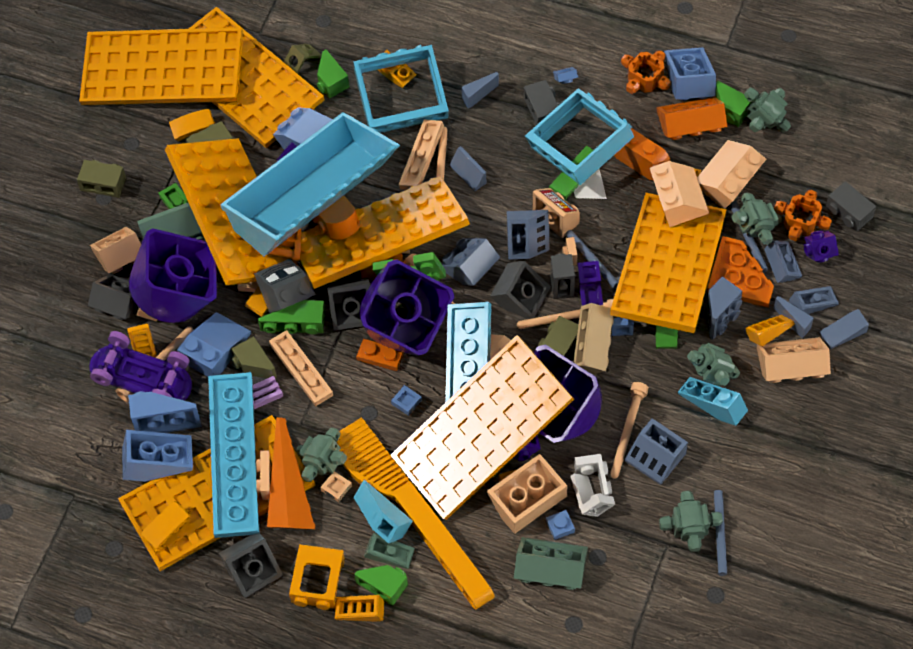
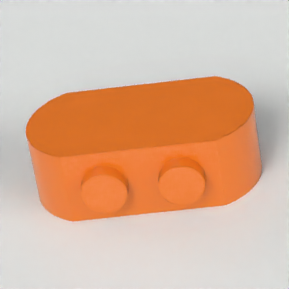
M631 128L634 138L614 156L639 174L654 181L650 167L671 161L670 157L662 147Z
M344 195L313 219L314 223L318 222L322 233L326 232L331 239L335 240L352 236L361 225L355 207Z

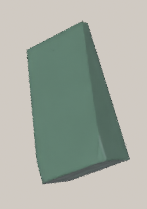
M373 533L369 539L364 557L409 569L415 548L397 541L387 543L378 534Z

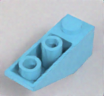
M689 377L678 391L679 395L716 419L735 426L748 411L740 393Z
M363 480L353 498L372 530L387 543L402 539L413 521L366 480Z

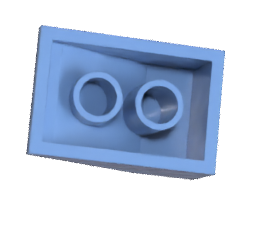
M703 47L664 51L668 75L671 81V90L676 100H688L689 98L706 99L715 96L716 74Z
M296 108L291 112V116L286 121L278 125V130L273 136L285 150L291 142L299 146L333 119L310 108Z
M216 312L193 330L177 351L189 358L188 366L207 377L220 375L233 357L231 348L246 341L251 335V331Z
M140 391L128 395L130 415L135 431L168 433L202 427L195 403L153 392Z
M126 430L122 446L123 480L146 482L192 471L191 435Z

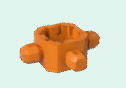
M659 50L653 55L649 52H640L636 57L628 54L622 57L621 64L628 69L627 92L634 94L640 89L646 93L652 92L656 86L662 90H667L671 86L670 79L664 76V60L666 55L664 52ZM649 66V69L655 72L653 77L650 76L648 78L646 76L642 78L643 75L637 71L639 67L646 68Z
M808 190L804 196L800 194L793 196L789 205L784 201L776 202L774 210L780 215H785L784 225L789 230L788 236L790 240L797 241L801 235H811L815 231L816 226L823 230H829L832 220L824 215L823 217L820 216L822 205L816 200V191ZM803 208L802 211L812 212L813 219L811 221L807 220L804 223L802 219H793L794 216L792 214L795 209Z

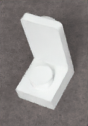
M601 454L575 457V473L591 475L594 472H598L602 494L606 496L612 494L611 482L606 481L605 477L608 474L607 462L602 461Z
M574 473L570 476L582 515L598 517L616 505L612 496H606L601 493L594 495L587 475Z

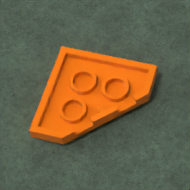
M722 236L707 292L709 293V290L721 277H724L742 290V301L769 307L774 285L770 279L766 278L763 269L756 259L750 255L743 241Z

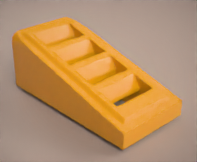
M779 315L748 326L746 332L750 341L763 347L794 326L795 323L793 320Z
M148 324L127 329L133 350L157 357Z
M380 595L336 597V620L383 621L384 599ZM345 603H348L347 613H344ZM354 604H357L356 613H353ZM363 604H366V612H363Z

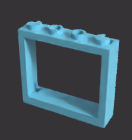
M418 45L414 49H399L395 53H380L376 57H362V60L353 61L368 127L381 133L422 124L424 119L441 120L448 118L449 110L432 45L423 47ZM427 59L438 105L373 119L362 73Z
M578 88L528 132L525 137L533 150L581 185L634 138V135L631 131L632 126L625 118L622 120L614 110L611 109L609 111L601 101H595L589 92L586 94ZM585 108L616 131L576 165L546 141Z

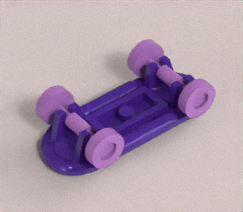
M112 331L108 337V341L111 344L95 352L90 360V378L103 386L112 385L132 393L140 391L153 392L184 401L192 390L191 378L184 370L190 362L186 355L172 351L167 358L168 362L128 349L130 339L121 332Z

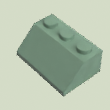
M189 203L137 221L142 240L146 232L154 228L206 241Z
M521 537L516 555L514 579H519V581L524 583L534 581L540 582L545 586L560 585L571 590L581 589L588 547Z

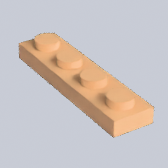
M423 120L399 182L401 190H407L412 186L423 183L444 128L442 121Z
M287 330L269 340L272 349L315 407L334 396L331 388Z

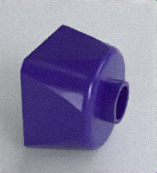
M154 228L148 230L130 274L129 289L131 296L143 312L159 321L179 323L190 319L217 298L216 262L206 241Z
M397 259L392 260L385 265L368 288L360 307L361 321L368 335L381 345L404 353L422 355L428 352L446 316L448 304H451L454 299V293L452 288ZM396 302L402 303L407 309V315L404 319L396 313Z
M538 346L534 351L535 355L574 398L539 433L553 443L578 438L590 430L601 411L602 394L597 377L549 346Z

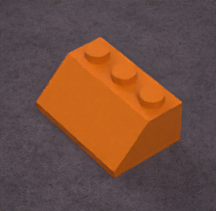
M715 96L656 107L663 133L671 140L681 139L682 135L687 134L698 136L703 131L708 130L710 132H719L722 130L721 128L727 127L725 105Z

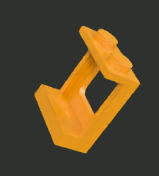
M299 544L289 592L291 603L300 607L312 605L322 610L335 609V598L341 567H344L345 562L344 550ZM306 565L325 566L331 569L326 593L316 594L300 590Z

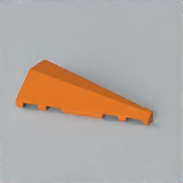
M276 417L267 527L316 529L310 511V504L306 497L297 457L293 450L292 439L286 425V418Z

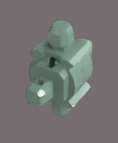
M752 87L746 90L744 96L749 102H752L748 107L751 112L747 117L751 120L749 128L753 132L763 130L766 126L769 129L776 126L783 133L789 130L791 127L790 122L783 118L787 113L784 108L788 103L784 100L785 91L782 88L772 90L769 94L766 91L759 94Z
M744 193L741 197L743 206L732 215V220L739 225L743 234L748 233L751 237H758L762 244L768 245L773 241L771 230L782 222L780 214L775 212L771 203L766 204L763 200H756L753 194Z
M702 344L698 351H690L687 356L696 368L697 373L703 377V381L716 386H726L730 379H736L740 375V371L732 362L731 356L724 353L725 349L713 344Z
M330 428L325 435L318 434L314 438L309 436L304 445H299L295 450L299 458H302L301 462L305 466L301 475L304 481H313L317 474L324 475L327 472L333 474L337 466L344 464L347 460V456L342 451H339L341 447L337 444L340 437L338 429Z
M683 491L680 496V503L673 508L672 517L665 516L660 518L659 526L663 531H671L673 528L676 539L681 537V541L687 542L691 552H698L702 546L701 540L704 539V536L708 535L710 525L712 527L721 525L723 518L720 512H710L708 514L706 504L701 505L700 501H694L691 491Z

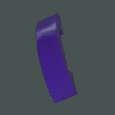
M599 261L577 263L581 306L590 303L603 305Z

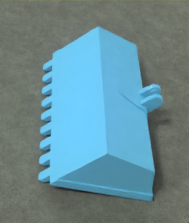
M342 112L220 204V206L226 212L234 231L265 257L380 168L400 145Z

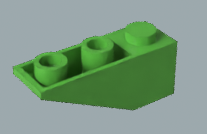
M302 300L282 310L258 318L260 331L274 333L287 330L289 334L300 332L311 335L323 333L325 305L324 301Z

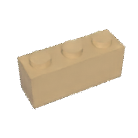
M594 303L581 306L574 363L589 373L597 374L606 371L609 363L608 350L611 345L610 334L614 317L610 315L611 308Z

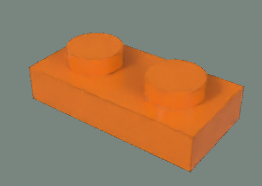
M363 339L356 359L357 361L397 371L404 352L388 348L378 342Z

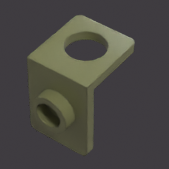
M310 44L292 45L284 63L298 74L305 59L320 58L321 54ZM292 56H296L298 59L296 67H293L291 64Z

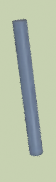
M733 201L730 204L733 214L740 210L737 201ZM748 233L743 234L752 256L763 269V273L766 272L768 268L754 238Z
M572 230L566 232L565 236L567 238L574 237L576 248L589 262L599 261ZM599 261L600 274L614 289H617L619 281Z
M715 490V512L722 513L723 518L722 524L716 526L718 575L725 576L727 575L723 491Z

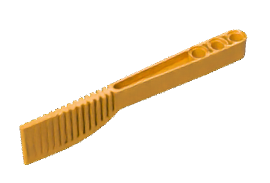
M361 417L340 430L337 444L341 447L339 451H342L347 456V460L342 464L347 472L359 484L366 480L385 498L398 504L403 513L413 521L411 523L475 610L494 599L495 595L491 587L418 490L409 481L408 477L405 476V473L402 472V469L399 468V465Z

